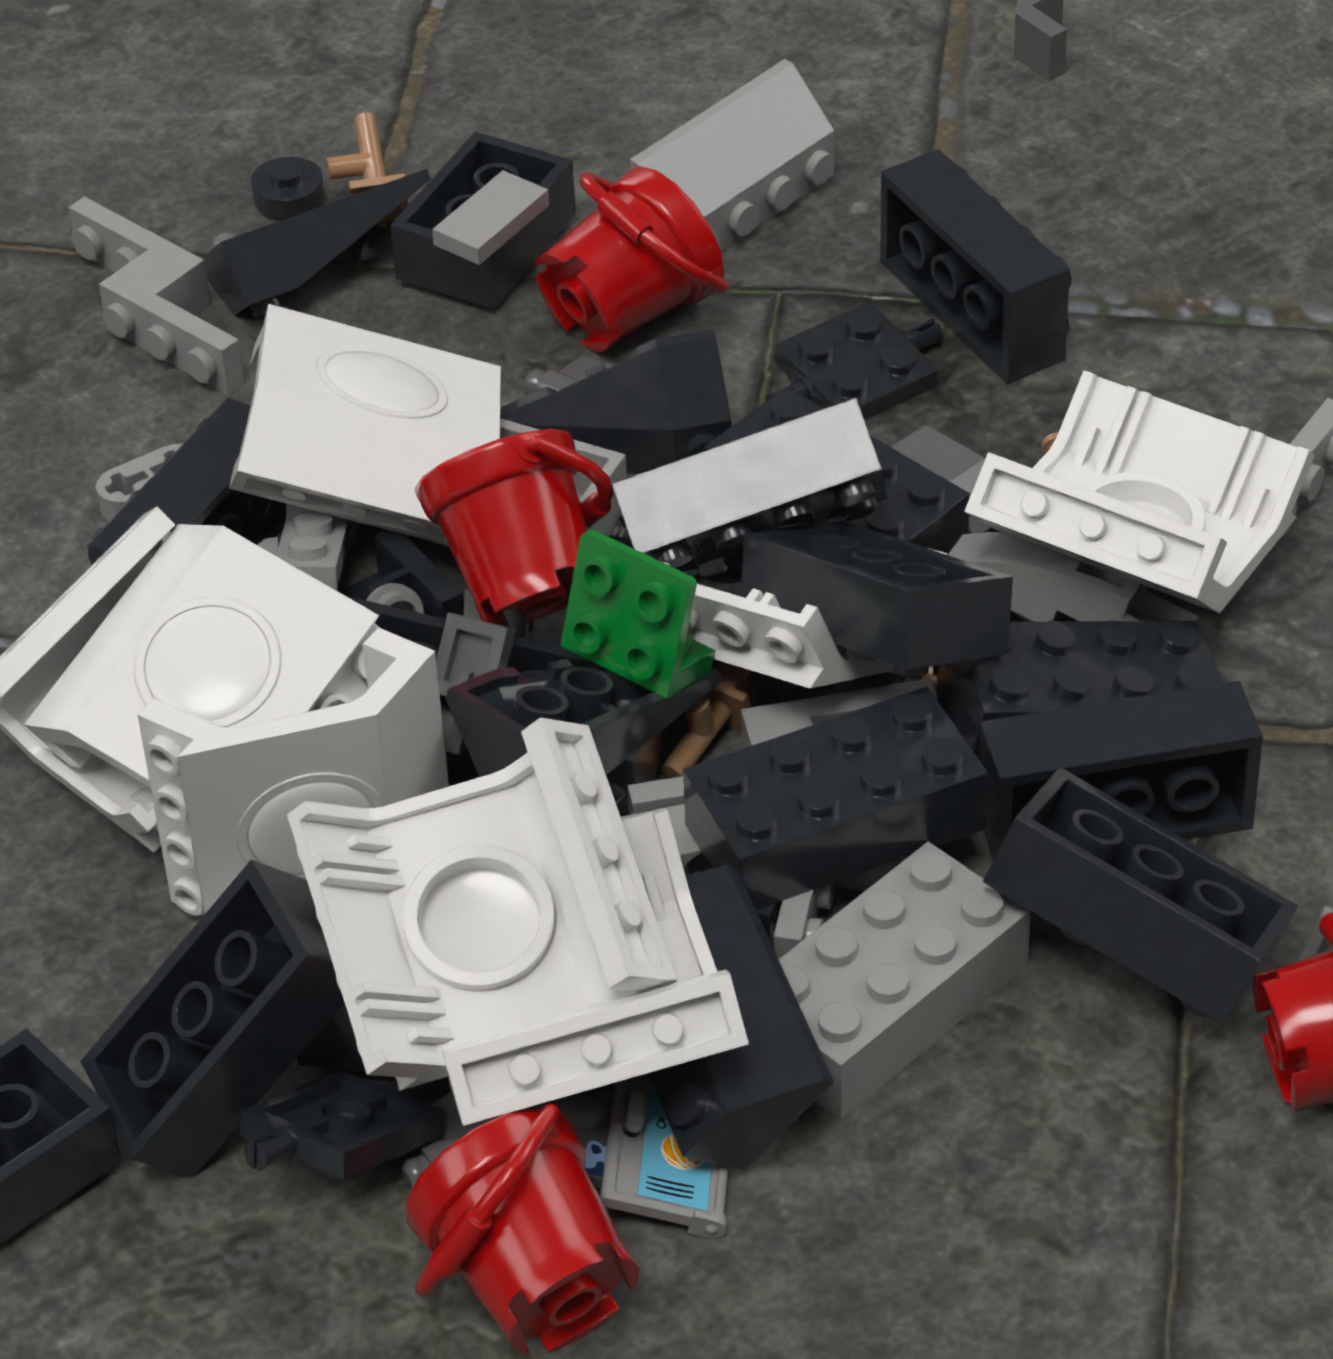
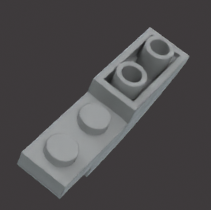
M1004 532L963 534L948 554L949 556L1013 576L1011 611L1026 621H1055L1060 612L1076 619V621H1197L1199 617L1142 589L1143 584Z

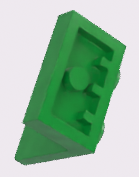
M591 529L580 536L560 646L667 699L711 673L715 655L714 649L692 639L688 633L697 581L694 577L596 530Z

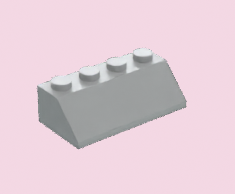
M784 59L629 160L630 170L637 166L655 169L675 182L696 204L710 225L721 251H723L780 211L788 208L793 202L817 186L825 183L834 175V129L794 64Z

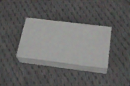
M501 171L432 229L434 245L480 265L549 206L548 189L506 171Z

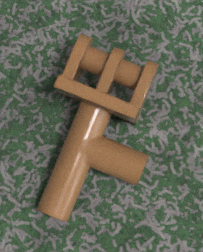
M370 112L357 114L353 118L359 153L327 158L330 180L363 175L364 179L349 181V196L405 177L404 173L386 176L376 117L374 113ZM408 199L379 221V228L387 227V221L395 220L409 205Z
M718 661L714 669L721 672L720 683L685 711L689 729L661 766V771L666 777L683 776V769L696 764L723 725L742 733L741 709L756 707L758 702L750 670Z

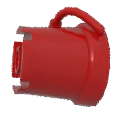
M637 166L626 172L615 183L590 172L582 173L580 185L598 203L597 208L553 247L535 260V265L546 264V269L536 275L535 278L539 291L549 310L566 331L579 324L590 334L580 344L589 350L599 353L607 350L628 334L678 305L688 307L715 292L724 293L728 289V284L723 279L725 270L721 249L710 225L696 204L675 182L655 169Z
M557 429L524 432L467 450L439 464L423 475L414 489L426 516L433 524L440 525L475 601L481 620L509 627L504 614L506 610L518 608L519 613L524 614L527 622L562 611L568 607L580 536L610 512L611 500L614 496L610 477L597 463L576 452L574 440L568 431ZM578 472L586 475L596 485L597 492L592 493L582 502L580 501L574 478Z
M1333 912L1323 916L1319 922L1320 933L1332 947ZM1333 949L1280 968L1254 974L1252 984L1256 1013L1271 1009L1273 1014L1265 1016L1267 1033L1262 1034V1039L1280 1093L1285 1103L1291 1102V1111L1293 1112L1333 1103Z
M547 1104L543 1108L533 1107L503 1114L472 1129L444 1149L419 1175L406 1199V1222L419 1240L432 1252L428 1263L415 1283L416 1294L420 1297H428L444 1278H450L458 1272L497 1322L510 1345L520 1354H530L525 1339L539 1337L547 1352L560 1349L586 1336L607 1321L619 1309L610 1292L619 1284L620 1280L623 1278L632 1292L639 1280L640 1268L624 1245L584 1168L586 1150L573 1124L559 1111L556 1105Z

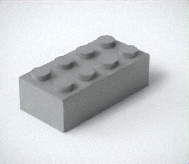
M929 841L779 959L834 1080V1083L815 1101L840 1120L1028 966L1031 911L1022 910L1007 903L997 890L983 883L984 879Z

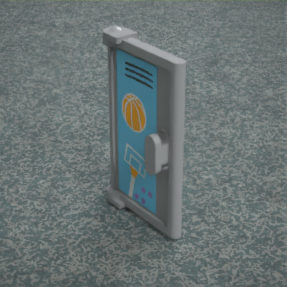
M648 1073L615 1082L600 1195L604 1207L688 1226V1234L706 1238L722 1237L726 1233L727 1223L724 1207L728 1167L682 1156ZM624 1132L632 1133L635 1138L626 1136Z

